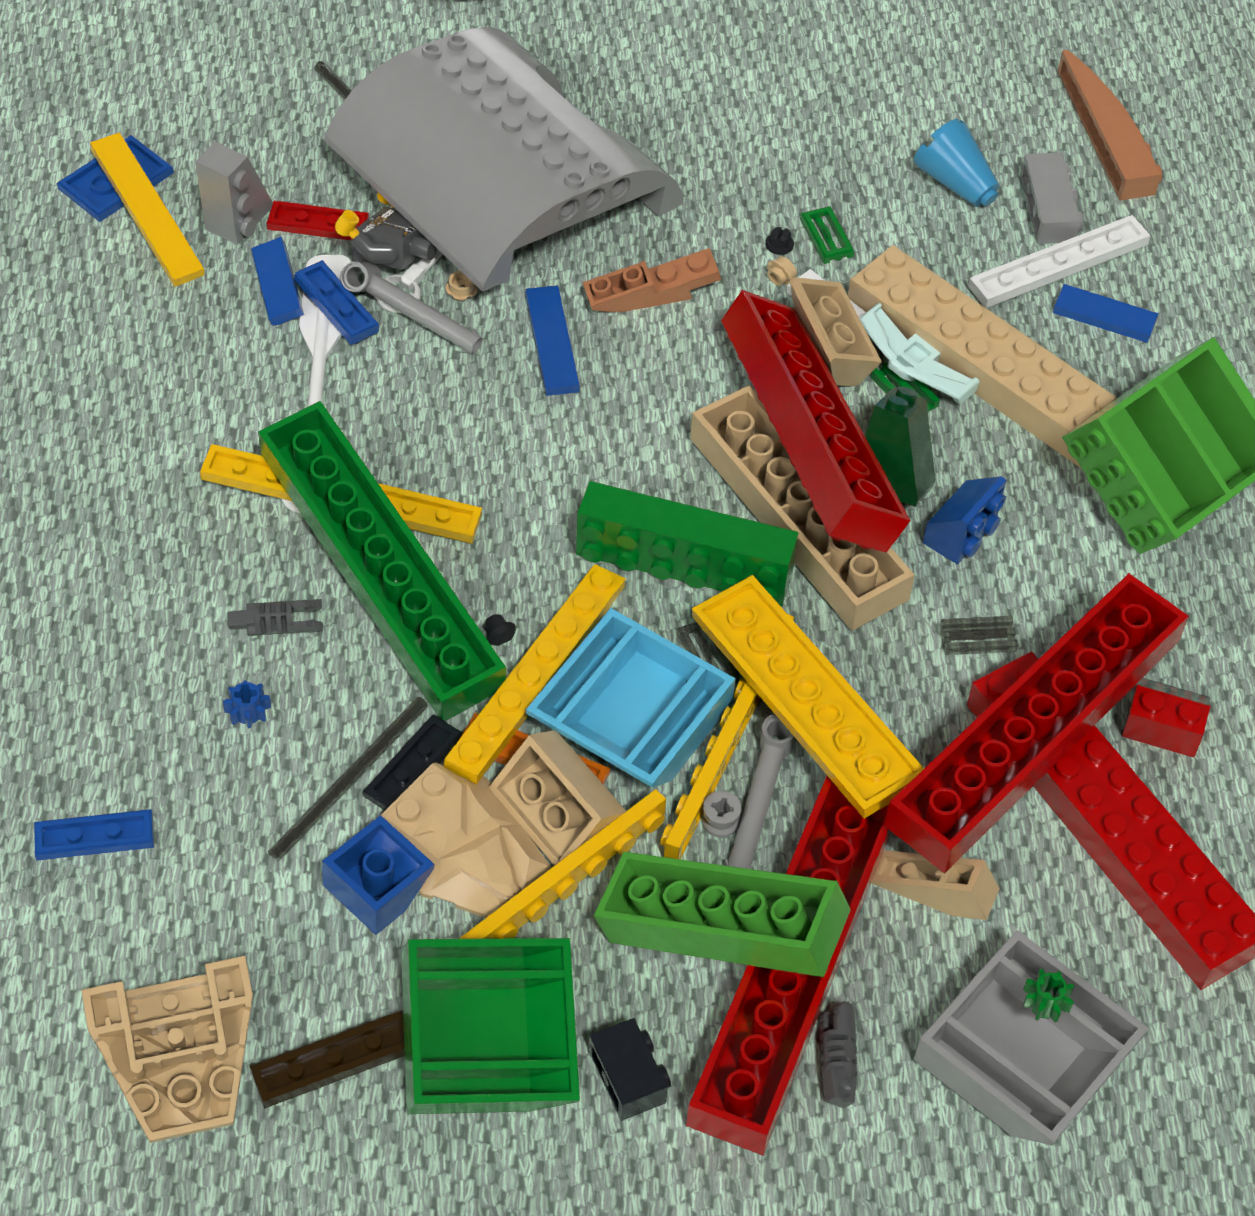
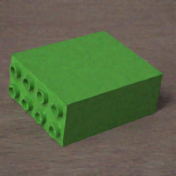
M1215 337L1175 357L1062 437L1070 455L1077 460L1087 475L1089 484L1096 489L1106 504L1108 513L1115 518L1123 530L1127 542L1140 554L1176 540L1255 481V399Z

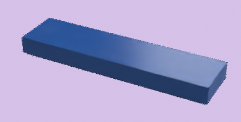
M558 285L525 289L546 396L579 392L580 385Z

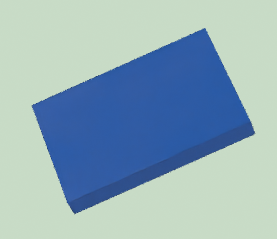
M130 135L124 139L153 187L174 173L173 167L135 137ZM96 158L57 183L58 190L99 222L124 207L123 202Z

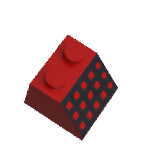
M1142 678L1135 685L1121 737L1194 758L1204 735L1211 706L1210 697Z

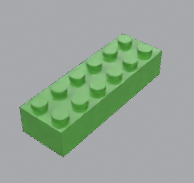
M623 852L594 917L608 941L613 944L824 977L851 909L837 881Z

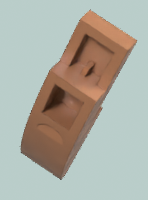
M708 248L649 269L646 262L643 261L582 283L593 311L626 312L692 299L690 290L719 281L721 277L712 252Z

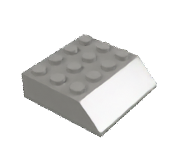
M1016 930L919 1039L914 1060L1011 1136L1053 1145L1148 1032L1149 1027ZM1039 969H1043L1045 973L1061 971V976L1066 983L1074 985L1072 994L1069 996L1074 1001L1071 1011L1068 1013L1061 1010L1060 1017L1056 1023L1051 1018H1041L1037 1021L1031 1008L1023 1007L1025 996L1028 995L1023 990L1027 979L1036 981Z

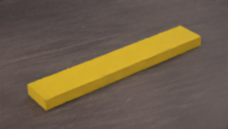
M120 132L90 142V149L173 286L176 287L204 276L202 264Z

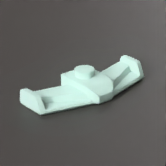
M877 303L859 318L868 336L889 360L888 368L902 379L907 381L918 380L954 398V401L958 404H962L976 392L980 383L978 378L971 379L939 363L938 360L941 353L916 333L907 340L881 309V303Z

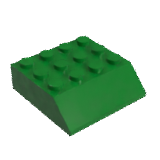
M570 938L408 939L401 952L407 1115L531 1112L580 1101Z

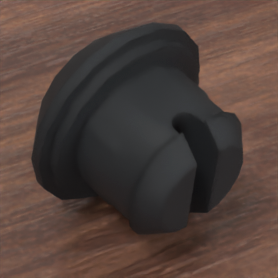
M775 227L771 231V235L767 237L765 245L770 252L784 255L793 250L794 241L791 238L789 229L785 228L782 230V227Z
M494 614L487 618L484 629L488 633L487 640L490 645L500 646L510 641L516 630L514 623L506 622L503 615Z

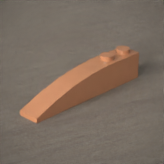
M1062 50L1058 67L1059 76L1119 200L1156 195L1158 184L1162 181V170L1160 165L1155 163L1151 155L1149 143L1144 141L1127 110L1099 77L1072 52Z

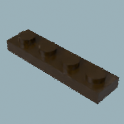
M403 1010L250 1066V1072L264 1109L404 1057Z

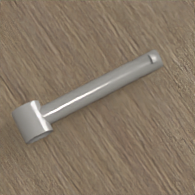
M350 262L343 267L341 282L347 290L370 293L462 348V353L474 355L480 348L483 338L476 329L471 331L461 326L456 321L383 279L377 265L369 262ZM360 269L365 274V280L362 285L358 281Z
M775 714L768 716L762 724L759 743L761 755L734 840V847L731 850L729 860H724L725 866L754 870V867L751 866L754 852L756 851L782 760L791 754L795 739ZM779 735V736L783 737L784 739H783V740H775V739L771 738L770 736Z

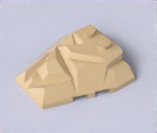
M437 762L432 763L381 816L435 864L434 870L419 890L421 896L433 900V897L454 903L455 908L486 918L550 870L551 866L529 835L490 791L488 787L491 783L485 776L476 785L446 769L444 763L442 765Z
M245 956L205 964L206 974L137 989L126 991L123 981L81 990L88 1031L150 1143L234 1125L253 1001Z

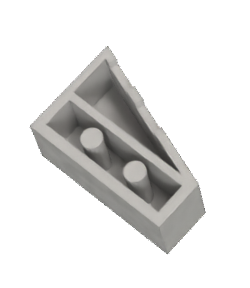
M214 142L195 161L205 230L238 245L245 236L250 237L254 233L256 225L271 210L273 202L249 158L222 144Z

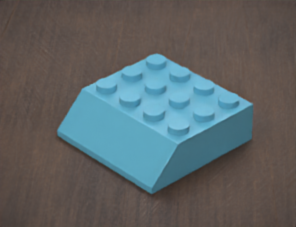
M610 608L528 706L526 714L654 788L674 779L720 720L726 707L731 706L736 678Z

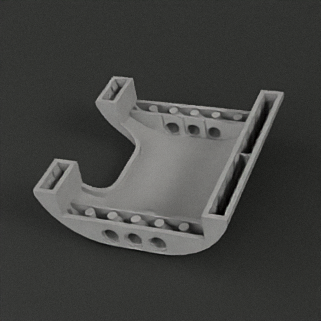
M481 27L460 31L405 51L381 64L351 91L339 107L325 133L324 141L482 292L509 281L514 250L636 198L640 199L658 216L670 212L683 204L682 191L677 181L628 138L596 124L583 115L563 97L561 85L555 74L512 36L496 28Z

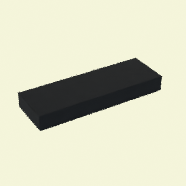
M433 714L363 790V797L385 811L432 763L437 762L440 764L459 741L463 732Z

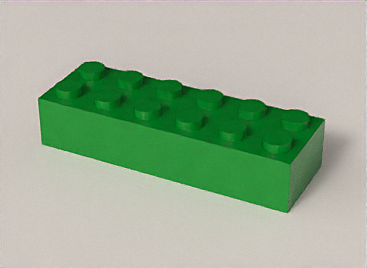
M589 481L577 512L576 555L582 556L589 562L603 561L615 564L625 571L639 570L651 573L655 578L661 580L671 578L686 582L693 588L707 587L721 592L753 575L780 606H783L793 574L799 532Z

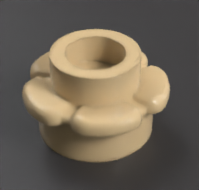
M779 256L776 260L769 261L767 264L769 280L779 287L783 284H790V280L797 276L794 264L786 257Z
M456 271L449 277V283L446 284V292L448 295H452L455 300L464 301L468 297L473 298L478 292V287L461 271Z

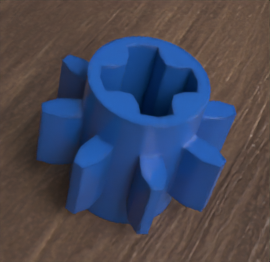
M243 680V683L228 688L230 699L223 700L225 713H230L233 725L240 722L246 724L249 729L258 720L266 721L265 709L271 708V700L269 695H264L263 684L260 683L256 686L253 683L247 682V680Z

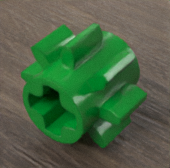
M1039 969L1036 981L1027 979L1023 990L1028 995L1025 996L1023 1007H1030L1037 1021L1041 1018H1051L1056 1023L1060 1017L1061 1010L1068 1013L1071 1011L1074 1001L1069 996L1072 994L1074 985L1066 983L1061 976V971L1045 973L1043 969Z

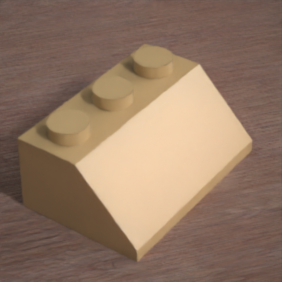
M793 277L790 280L793 305L836 384L841 386L859 385L882 361L841 282Z
M555 730L529 735L488 787L554 866L626 812L616 798Z

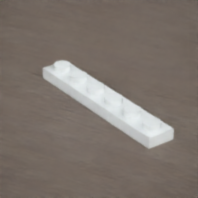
M1130 215L970 277L968 287L982 305L988 308L1144 247L1149 243L1150 234L1133 215Z

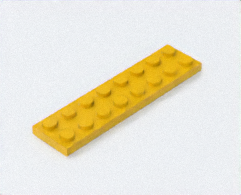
M753 575L692 608L693 619L864 819L888 805L924 769Z

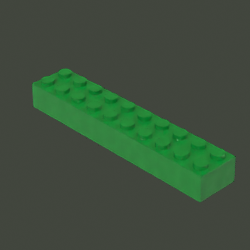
M318 401L258 431L261 455L438 717L447 721L493 696L506 680V666L322 402Z

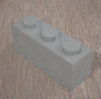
M1063 153L1025 154L1020 176L1037 244L1061 243L1076 237L1078 231L1083 229V214L1077 210V191L1071 187V168L1065 164Z

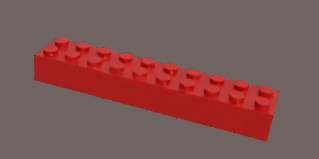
M741 290L721 322L728 334V339L732 342L738 354V359L742 362L748 374V379L752 382L758 393V399L763 403L769 415L768 418L774 425L779 435V440L790 457L791 464L795 467L802 481V486L806 489L813 503L814 510L819 514L825 526V532L837 541L846 540L858 544L867 550L872 548L887 553L911 520L797 310Z
M1128 573L889 802L884 826L945 874L1180 641L1189 615Z
M1031 651L972 682L967 707L976 718L1038 660L1036 655ZM1094 725L1033 787L1197 987L1203 990L1255 958V913Z
M826 776L786 874L837 881L851 909L824 977L747 965L689 1103L687 1127L764 1156L890 837L891 831L884 826L889 804L864 819L832 780Z

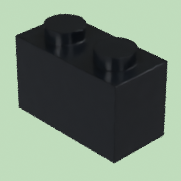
M635 1018L589 1035L588 1052L621 1121L666 1103L667 1091L671 1087L668 1072L663 1064H656L652 1055L654 1046L651 1037L646 1029L640 1031Z

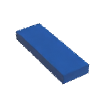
M278 237L251 248L271 324L273 326L280 325L304 315L283 238Z
M323 260L295 272L294 281L350 345L379 332V323L356 297L343 286L341 280Z
M1063 284L1053 310L1054 314L1146 343L1150 339L1159 314Z
M152 810L34 822L36 861L154 848Z

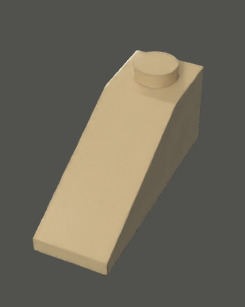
M884 850L871 884L948 915L987 920L1000 889L985 860L960 858L944 874L918 853Z

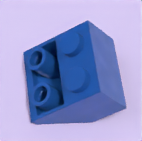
M1001 476L966 480L927 523L923 544L957 565L965 556L973 557L981 545V538L985 534L991 536L999 526L1001 518L998 516V513L1006 501V496L1003 493L1007 480Z

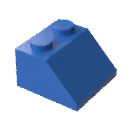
M380 815L322 861V883L337 900L377 935L406 911L434 870L435 864Z

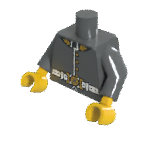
M377 192V198L381 203L391 205ZM392 205V208L384 207L357 228L355 227L359 222V218L351 210H345L335 224L338 234L352 238L350 242L353 244L354 261L405 269L419 257L432 260L437 251V248Z

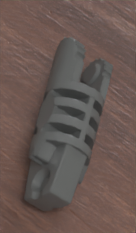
M322 599L247 603V610L227 612L229 629H247L248 636L323 631V622L321 621L294 622V612H314L322 609Z
M849 1001L837 1004L834 1012L827 1010L821 1013L820 1061L825 1100L831 1105L846 1108L855 1102L858 1074L856 1067L855 1012L852 1003L850 1004Z

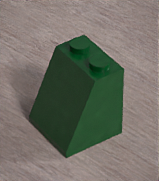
M893 387L874 406L865 437L899 500L916 507L932 489L936 480L927 401L917 396L918 393L910 388Z

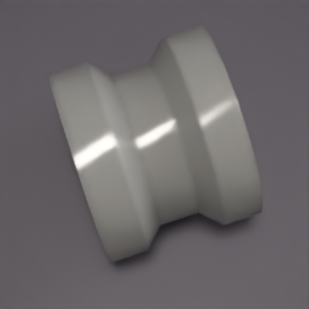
M727 791L711 793L707 796L703 805L702 824L704 829L715 837L724 838L734 834L740 824L741 803L739 799Z

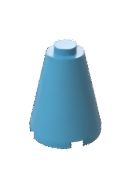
M958 119L945 123L931 135L934 140L928 147L924 144L921 145L913 161L922 171L975 207L981 204L987 207L998 197L999 193L997 190L1000 185L966 123Z

